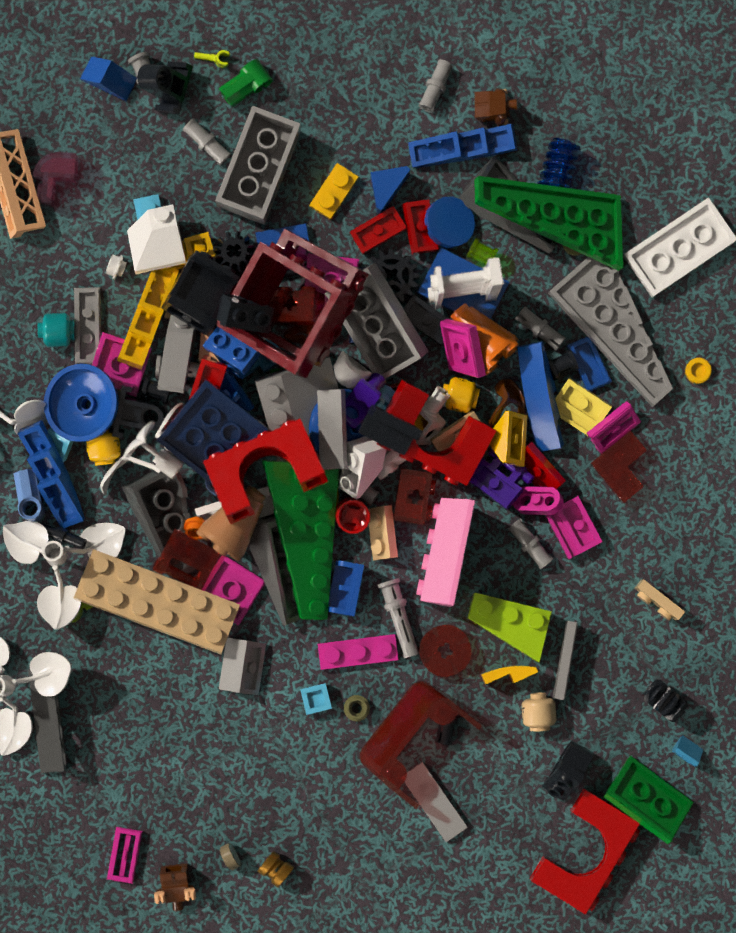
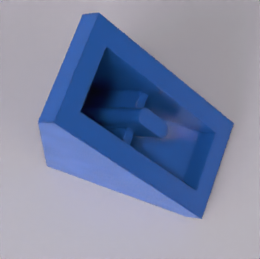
M91 57L80 80L127 101L137 78L111 60Z
M404 166L371 172L370 178L376 212L378 214L384 212L409 177L411 171L409 167Z

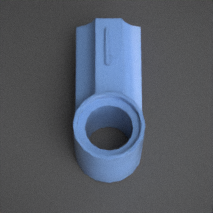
M32 469L13 473L19 503V514L27 521H40L44 517L45 507L42 504L41 493L37 488L39 483L37 476ZM31 503H36L38 507L37 512L32 516H27V506Z

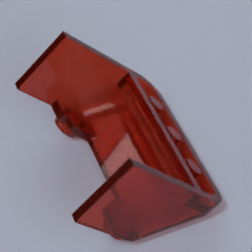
M418 681L411 685L362 747L359 755L360 761L379 780L417 810L420 806L419 803L400 788L407 778V771L405 766L396 759L428 717L438 724L446 725L452 722L459 714L478 730H480L482 725L429 683Z

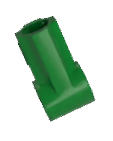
M254 59L240 70V74L222 85L219 91L232 108L253 92L259 93L262 91V87L266 88L269 86L273 79L258 59Z

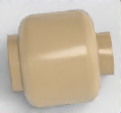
M543 692L531 693L530 698L522 702L523 724L529 727L530 731L550 730V726L554 725L557 720L555 700L547 698L546 693Z

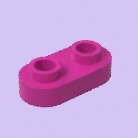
M521 487L523 489L522 494L512 504L521 514L553 515L561 510L564 500L558 490L553 487ZM527 500H530L529 504L524 505ZM554 500L553 504L548 506L549 502Z

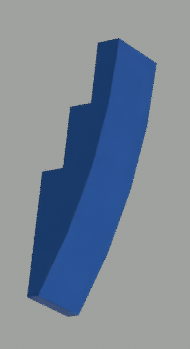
M512 124L490 129L480 128L462 133L456 131L408 142L412 168L465 161L517 151Z
M543 341L518 346L525 403L535 445L541 452L562 448L564 442L557 421L560 418L554 396L556 386Z
M41 420L20 429L17 434L30 455L27 461L39 480L37 488L59 526L66 528L84 521L85 517L68 471L43 421Z

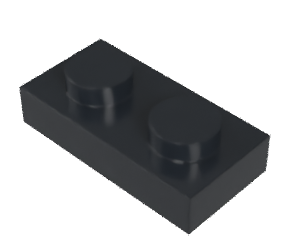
M413 295L404 307L405 313L414 328L441 346L443 344L440 321L448 318Z

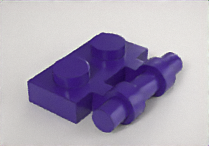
M491 448L488 455L494 458V460L489 464L482 458L469 482L507 511L523 492V489L517 485L518 481L523 480L529 485L535 476L528 472L526 466L519 467L502 463ZM504 466L508 470H510L512 474L509 477H507L503 473H501L499 469Z

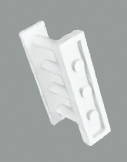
M499 258L488 259L486 267H483V270L447 276H442L440 266L435 267L434 274L430 275L431 288H427L429 303H434L435 309L441 308L442 301L445 298L480 293L481 296L485 295L486 302L497 300L503 286Z

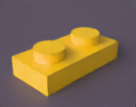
M337 163L309 207L331 220L359 179V176Z

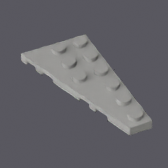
M587 257L552 288L548 294L653 407L673 389L655 354L650 337L647 336L644 330L643 322L627 287L624 286L618 273L619 271Z

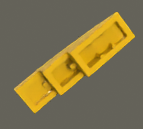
M167 267L151 271L117 361L142 370L164 312L161 307L174 286L179 270Z

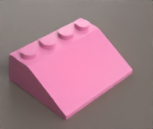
M441 498L440 504H434L432 518L436 519L435 529L429 528L426 544H431L429 555L424 554L421 569L426 570L424 580L419 579L416 595L421 596L420 601L446 607L454 606L474 500Z

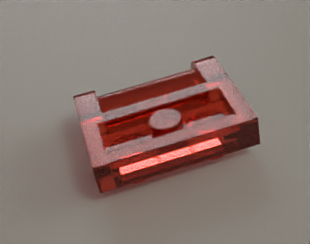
M174 529L161 556L155 561L153 571L159 574L165 573L187 585L202 590L220 553L214 550V548ZM172 557L199 570L197 576L194 577L170 565L169 562Z

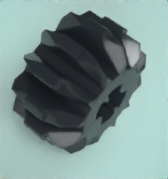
M240 231L235 233V238L231 237L230 232H226V241L220 237L217 239L222 247H213V251L219 254L213 259L217 263L222 262L220 265L229 266L233 270L237 268L241 275L243 274L242 266L247 267L248 260H251L254 254L251 251L256 249L255 244H248L250 241L248 235L240 240ZM239 248L240 250L238 251L240 256L237 257L234 255L230 258L229 256L231 255L229 250L232 249L235 251Z
M655 679L652 684L650 683L643 694V699L670 722H676L679 717L681 718L689 706L683 697L660 679Z

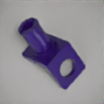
M373 373L368 381L360 379L345 400L346 408H353L358 413V418L356 419L349 418L346 415V424L352 429L357 428L367 415L371 405H375L382 394L379 391L386 384V380L381 374Z

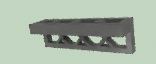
M28 669L29 677L34 676L30 669ZM35 680L29 683L41 773L68 770L59 694L44 696L36 690Z

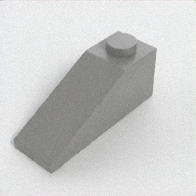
M173 315L170 316L157 390L184 393L196 341V329Z

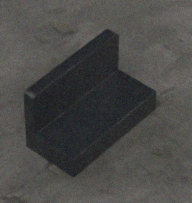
M373 404L358 430L363 436L401 455L406 454L413 438L419 440L423 432L417 426Z

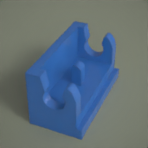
M336 560L329 595L328 612L355 617L364 565Z

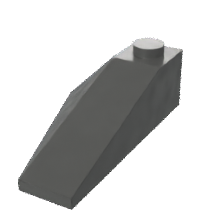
M493 156L467 184L459 198L478 216L547 253L552 252L557 242L475 204L474 180L478 176L517 181L513 173Z
M154 471L122 485L132 511L169 578L177 580L194 571L193 543L184 530V522L190 518L186 502L188 494L180 471L173 479L169 478L162 471L160 473Z
M275 515L258 519L250 539V550L282 624L288 625L301 619L299 618L292 589L293 583L287 568V558L282 547Z

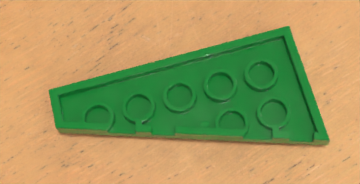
M478 176L474 180L476 205L619 271L623 268L621 195Z
M261 460L268 480V490L273 500V511L282 547L287 558L286 564L293 583L292 589L299 618L327 620L339 469H323L328 482L304 492L292 465L288 461Z

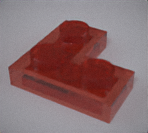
M631 430L590 463L622 504L644 487L628 468L632 462L647 451Z

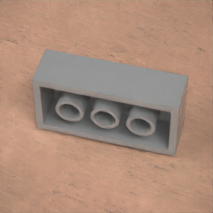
M252 106L216 197L217 207L265 225L300 136L301 124Z
M375 262L363 269V271L369 273L363 285L365 288L358 294L354 302V309L346 317L343 325L372 373H379L386 379L421 359L429 351ZM327 291L325 295L328 299L331 296V293Z

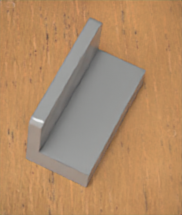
M227 638L219 689L259 695L266 643Z

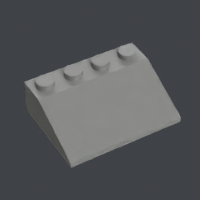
M330 357L324 359L321 367L314 365L307 378L294 375L286 369L254 378L269 431L281 427L286 421L301 419L309 439L310 416L318 402L317 390L339 389ZM277 456L278 461H286L285 459Z

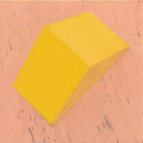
M505 411L493 428L496 430V433L489 445L502 463L524 467L527 415Z

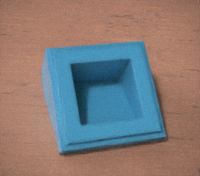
M682 735L673 747L672 752L690 765L697 766L703 749Z

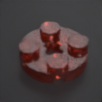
M440 625L433 627L423 636L420 642L419 654L421 661L427 670L434 675L441 677L456 675L466 668L471 659L472 648L469 639L461 629L455 626ZM445 643L450 644L449 649L453 650L452 655H447L444 659L441 657L438 647H443Z

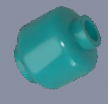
M66 313L45 314L43 323H38L37 325L38 338H43L44 344L48 347L68 346L71 340H75L74 319L70 320L69 315Z

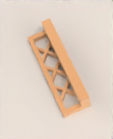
M19 129L0 132V204L10 239L21 237L24 232L46 227ZM13 137L16 146L13 153L3 147L1 139ZM12 160L22 167L23 172L20 177L10 172L9 164ZM19 184L29 192L30 196L26 202L16 194L15 190ZM25 209L35 214L37 223L25 225L22 215Z

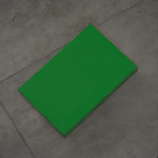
M632 756L627 758L604 795V798L666 844L673 840L694 804L692 800Z

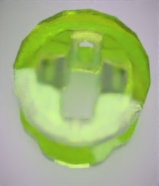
M476 237L466 258L468 260L471 258L475 259L486 267L488 259L495 258L499 249H492L482 244L480 239Z

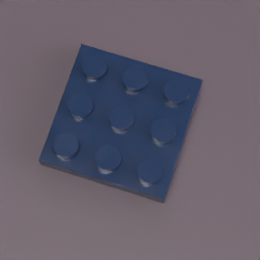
M205 379L158 437L157 442L212 484L203 461L207 460L214 453L232 449L239 442H248L257 438L260 433L267 431L268 427L208 379Z

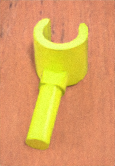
M226 50L219 51L217 55L195 52L194 59L215 62L218 67L225 68L229 63L221 62L219 56L230 57V53Z

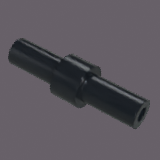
M39 522L46 528L49 537H52L53 541L63 545L68 543L81 549L85 548L87 539L73 535L65 528H55Z

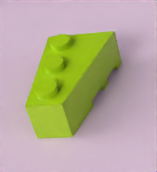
M473 593L467 619L539 663L552 611Z

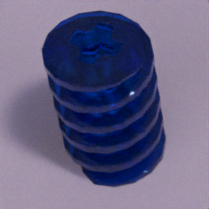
M552 138L553 141L548 144L550 151L546 152L545 155L548 161L543 162L542 167L544 171H541L539 175L542 180L538 181L537 184L570 188L568 184L564 183V180H572L573 177L567 173V170H575V166L569 163V161L578 159V156L573 154L572 151H579L581 147L566 139Z

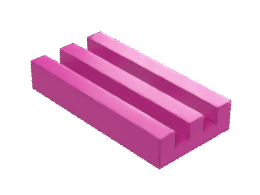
M626 401L588 431L587 435L591 438L595 448L602 454L641 423V420L631 404Z
M116 827L107 876L108 880L134 883L143 831ZM121 833L126 834L119 875H114ZM131 835H134L136 838L129 877H125Z

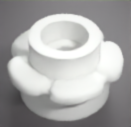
M112 254L106 274L113 276L112 279H115L117 275H123L126 262L122 261V255L118 257Z

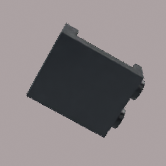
M195 251L186 262L161 308L206 335L213 330L217 323L216 318L222 293L230 294L233 287L239 282L240 277L229 266L220 265L215 262L208 253Z

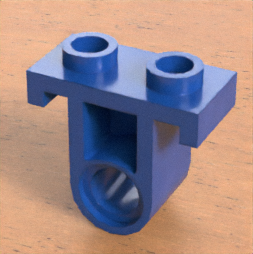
M218 326L202 345L205 350L212 352L220 363L228 365L227 369L231 374L241 380L261 355L258 351Z

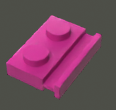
M579 496L563 503L561 510L556 514L545 515L568 560L602 542Z

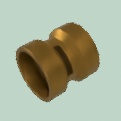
M273 851L260 866L258 872L262 876H268L271 879V883L278 888L294 867L289 862H283L280 859V855Z

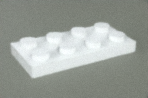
M708 197L632 248L623 257L653 298L736 242V236Z

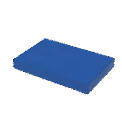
M440 248L417 294L429 300L427 288H431L430 275L434 274L435 267H441L442 276L480 271L483 268ZM503 279V286L497 300L486 302L485 295L481 296L480 293L445 298L441 306L455 312L466 303L469 307L472 306L491 319L509 282Z

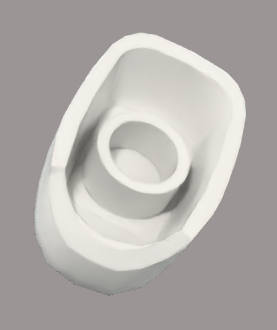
M344 351L341 352L333 366L337 381L347 388H355L360 379L367 381L372 375L369 370Z

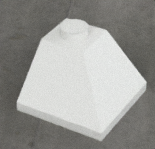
M174 205L147 210L127 230L135 274L186 264Z

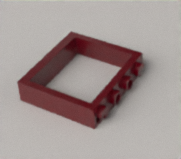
M284 229L276 243L285 248L284 254L289 257L291 254L295 255L299 246L348 272L343 284L346 285L344 290L351 293L352 297L314 364L321 367L326 356L329 357L330 348L334 340L340 336L346 317L353 311L354 302L358 294L365 288L363 285L369 273L298 234ZM271 258L249 300L260 305H269L288 267ZM272 331L269 334L256 332L295 356H298L301 350L300 347Z
M260 242L232 295L249 299L268 262L273 258L331 293V296L296 359L252 331L224 327L219 325L220 321L218 320L215 325L294 375L307 378L349 303L352 294L344 290L346 285L334 278L331 281L324 278L326 274L324 271L315 266H312L310 269L304 266L306 262L304 259L294 254H291L290 257L284 254L285 248L274 242H271L270 245Z

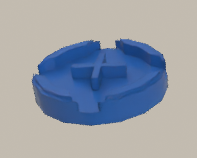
M442 197L433 202L426 211L424 221L429 231L427 233L437 245L445 248L458 247L466 243L473 235L475 228L474 215L462 200L455 197Z

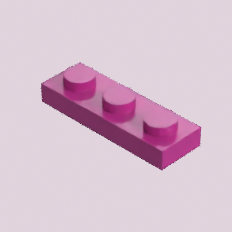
M395 634L318 644L321 670L398 660Z

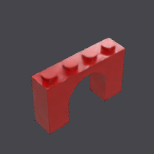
M401 380L385 411L414 425L429 394ZM468 416L457 438L448 448L438 452L425 451L418 446L413 438L406 454H399V456L413 463L414 459L422 462V468L432 474H436L437 471L445 474L444 479L453 485L458 486L460 482L467 486L492 441L496 430ZM376 443L377 445L381 446L382 448H384V449H386V450H388V451L391 450V449H389V448H387V447H385V446H383V445H381V444H379V443Z
M301 419L286 421L281 427L273 431H264L255 439L248 442H239L232 449L214 453L207 460L203 461L230 524L255 514L244 488V477L249 466L262 457L278 456L288 461L292 465L304 492L328 482Z
M583 789L570 811L600 831L605 844V852L601 862L589 872L576 874L568 872L542 856L529 879L586 915L588 910L593 911L598 904L600 898L597 895L602 887L606 889L613 878L611 871L615 865L619 866L623 862L627 854L624 851L629 842L633 843L636 840L640 829H638L639 823Z

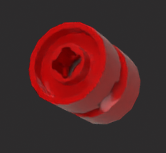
M346 497L336 504L335 520L343 531L357 534L368 526L370 512L360 499Z

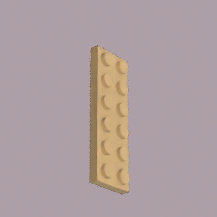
M94 549L74 595V599L220 655L240 607V604Z

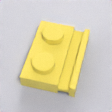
M568 378L555 398L560 418L586 435L588 431L606 417L612 408V405L571 378Z

